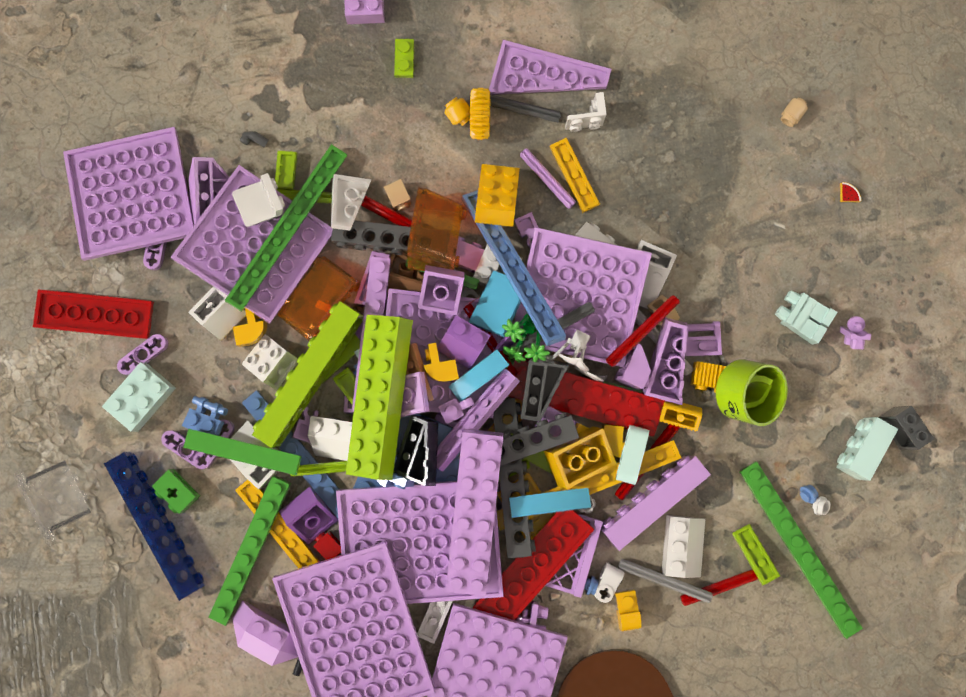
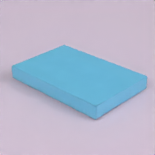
M496 271L492 272L469 320L470 324L505 337L507 332L502 328V325H507V319L513 320L521 304L518 295L505 274Z

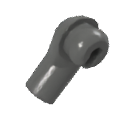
M245 131L240 138V142L248 145L250 141H254L262 147H265L269 141L256 131Z

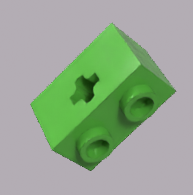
M168 469L152 485L156 496L162 500L165 499L169 503V509L174 513H184L200 497L175 469ZM173 489H177V490H178V491L176 492V495H177V496H173V494H174Z

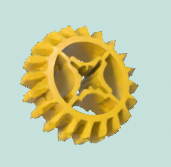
M473 88L471 91L470 136L472 139L483 140L488 139L490 136L491 99L489 89Z

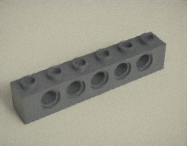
M354 220L351 230L333 228L331 241L337 244L336 247L347 249L348 246H353L356 250L366 251V248H370L377 253H384L386 250L392 251V254L395 255L410 253L412 257L421 258L422 255H426L430 259L440 260L441 257L446 258L450 235L447 231ZM356 231L357 236L354 239H350V234ZM375 234V239L369 242V235ZM394 236L393 242L386 244L387 238ZM408 238H412V244L405 246V241ZM430 240L432 242L431 246L426 249L423 248L424 242Z
M561 413L556 415L553 421L548 422L547 419L536 422V427L529 429V426L517 429L518 433L510 435V432L503 434L502 446L505 449V453L501 455L500 466L578 439L579 436L571 414ZM554 425L561 428V433L558 436L550 434V428ZM534 432H539L543 436L542 440L538 443L531 440V435ZM515 439H521L524 442V446L521 449L513 447L512 442Z

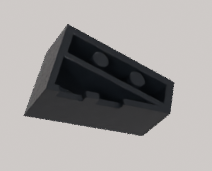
M411 415L394 464L393 473L423 486H436L438 422L423 416Z

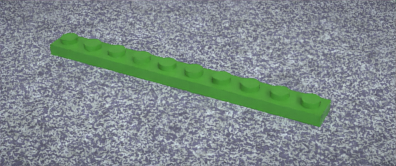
M330 145L226 297V303L241 312L244 310L332 180L334 174H336L347 158L346 153L334 145Z
M755 461L739 471L843 637L848 639L863 628L758 462Z

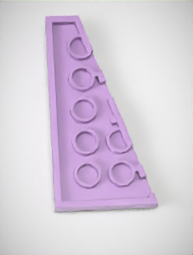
M503 40L489 91L491 95L606 89L611 69Z

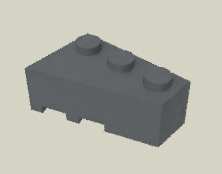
M529 358L521 419L541 421L560 381L569 367L568 363L553 360L542 361L539 358L537 362H533V358Z

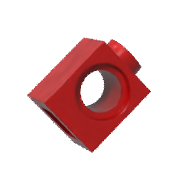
M331 531L326 534L322 532L315 539L317 543L313 547L325 560L337 557L341 553V543Z

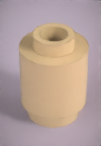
M793 98L782 112L780 120L789 127L798 124L808 110L806 101L802 98Z

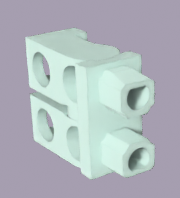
M792 290L789 291L784 300L792 304L791 307L787 309L784 306H780L775 315L782 320L780 324L786 326L812 345L818 344L827 330L826 327H829L836 316L837 311L825 307L805 293L799 294Z

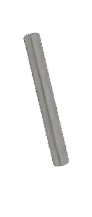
M621 559L619 562V569L707 603H710L713 598V594L709 591L665 576L625 559Z

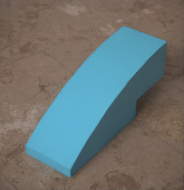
M496 349L448 387L461 402L509 366V364Z

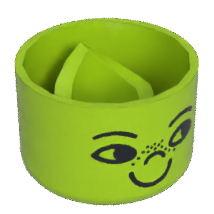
M745 359L735 360L723 369L718 378L715 393L716 401L720 411L728 418L757 426H766L774 422L784 409L788 394L787 381L783 372L775 365Z

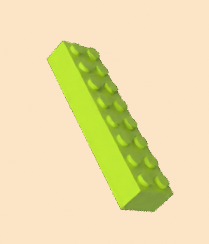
M340 301L332 306L329 312L331 314L330 317L319 326L320 332L309 341V349L306 353L300 355L297 360V367L295 370L292 369L286 376L287 382L284 387H279L275 393L276 399L273 403L270 402L264 410L266 414L262 420L259 419L253 426L254 432L252 436L270 448L282 445L363 322L364 315Z
M366 316L346 475L375 480L393 479L413 320L393 316Z

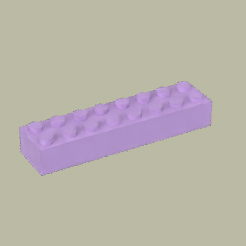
M463 429L446 592L486 596L504 433Z

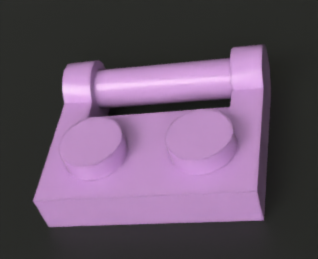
M719 321L705 324H687V322H684L688 326L685 357L722 355ZM713 331V336L688 337V332Z

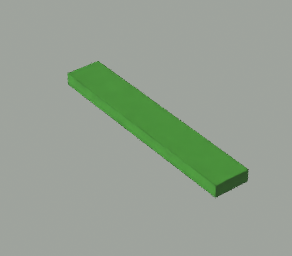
M188 429L183 446L186 449L292 475H297L302 458L299 455Z

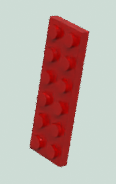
M38 289L33 327L148 339L150 337L154 302Z

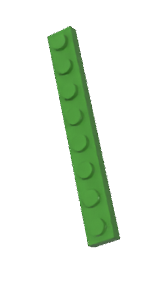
M275 475L271 477L208 618L224 626L228 625L290 488V482Z

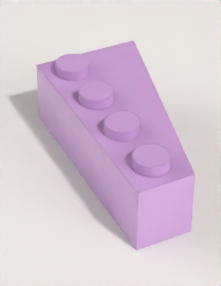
M667 317L664 318L649 364L651 380L648 386L642 389L646 396L682 405L688 328L684 322Z

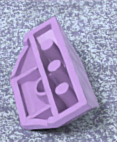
M192 158L189 174V197L194 225L229 179L228 174L216 163L214 158Z
M243 600L233 616L238 647L271 666L297 658L298 654L288 625Z

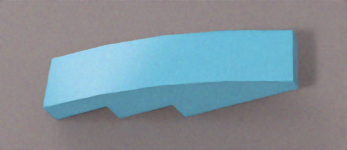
M588 488L509 498L512 518L591 508Z

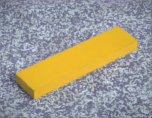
M567 137L550 145L549 148L582 213L599 206L600 202Z

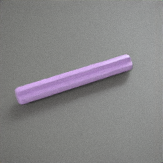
M524 149L520 153V157L568 209L571 208L576 201L529 149Z

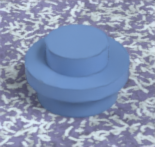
M804 485L800 488V496L805 502L811 504L816 502L819 495L812 485Z
M594 576L586 580L584 587L586 595H595L599 580L595 579Z

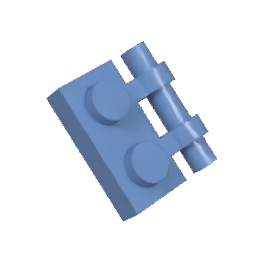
M194 396L192 403L197 405V409L195 411L189 408L182 426L219 436L224 422L218 419L220 414L225 416L228 413V409L220 403L210 402L205 397L199 398ZM206 409L211 410L210 416L204 414Z

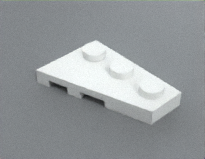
M334 174L331 228L351 230L371 179Z

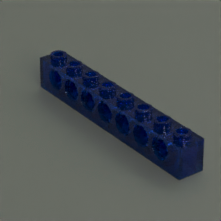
M123 452L104 463L180 601L204 587V578L194 568L193 558L187 555L183 540L177 537L174 524L167 519L165 515L167 514L166 509L156 499L155 490L149 486L146 473L140 470L138 458L134 453ZM126 469L131 470V477L129 479L125 476ZM136 485H138L141 489V493L139 495H136L134 492V488ZM145 502L150 505L149 512H146L143 508ZM154 519L159 521L160 526L158 529L153 527ZM164 536H166L169 539L168 546H165L162 543V538ZM173 553L178 556L177 563H174L171 559ZM182 570L187 572V580L181 578Z

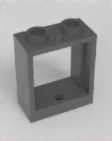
M913 406L893 407L878 417L898 429L893 440L899 449L919 450L934 440V437Z

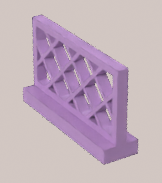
M579 514L584 520L590 521V525L595 530L583 542V548L572 555H575L578 566L569 570L565 562L564 565L568 572L559 577L555 574V579L548 582L545 586L581 598L603 520ZM570 575L573 580L571 589L563 587L559 579Z

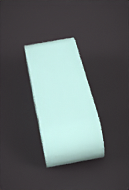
M633 425L629 426L616 480L633 485L636 484L649 436L648 429Z

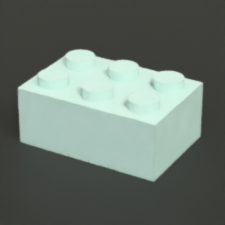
M140 362L102 407L130 432H139L176 387L149 364Z
M878 417L863 418L857 423L855 428L857 430L854 436H851L847 441V449L837 460L838 465L836 468L855 479L871 480L898 431L896 427Z

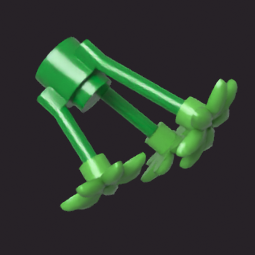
M525 314L524 318L520 322L516 321L514 325L510 319H507V325H502V328L507 331L505 337L511 336L514 343L517 339H519L516 347H511V349L504 346L503 353L508 355L509 359H515L518 363L526 361L522 357L523 353L520 352V347L528 334L537 332L536 344L532 343V348H524L527 352L525 357H533V362H537L538 358L546 361L545 356L549 355L550 352L544 350L545 345L540 346L541 335L529 314Z

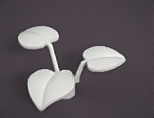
M576 330L573 338H568L567 342L554 355L545 356L546 360H554L559 355L566 362L576 365L574 368L596 381L604 382L607 378V375L599 376L588 372L589 368L583 363L587 348L586 345L591 336L580 330ZM569 344H571L570 348L575 350L572 358L561 354ZM578 352H579V353L581 352L580 357H579V358H576L577 355H578Z

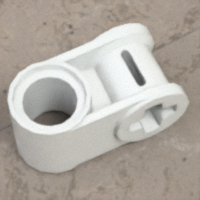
M606 563L600 573L598 587L594 596L603 603L611 601L625 572ZM600 590H605L608 593L607 596H602L599 593Z

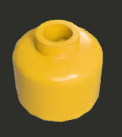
M455 97L445 105L444 113L453 125L460 123L463 126L470 121V106L464 98L458 99Z

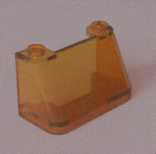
M418 187L408 240L407 269L425 271L426 265L455 270V267L459 268L460 256H456L462 220H466L467 209H464L463 204L427 188Z
M326 256L316 258L312 264L314 267L277 314L278 317L308 341L313 336L316 337L318 335L319 326L330 317L331 314L329 312L332 306L340 301L344 303L351 296L349 292H357L361 284Z

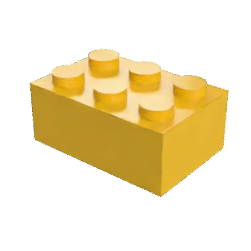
M482 164L475 223L513 227L520 168Z
M591 427L579 433L578 439L544 450L557 486L569 489L617 464L603 428Z

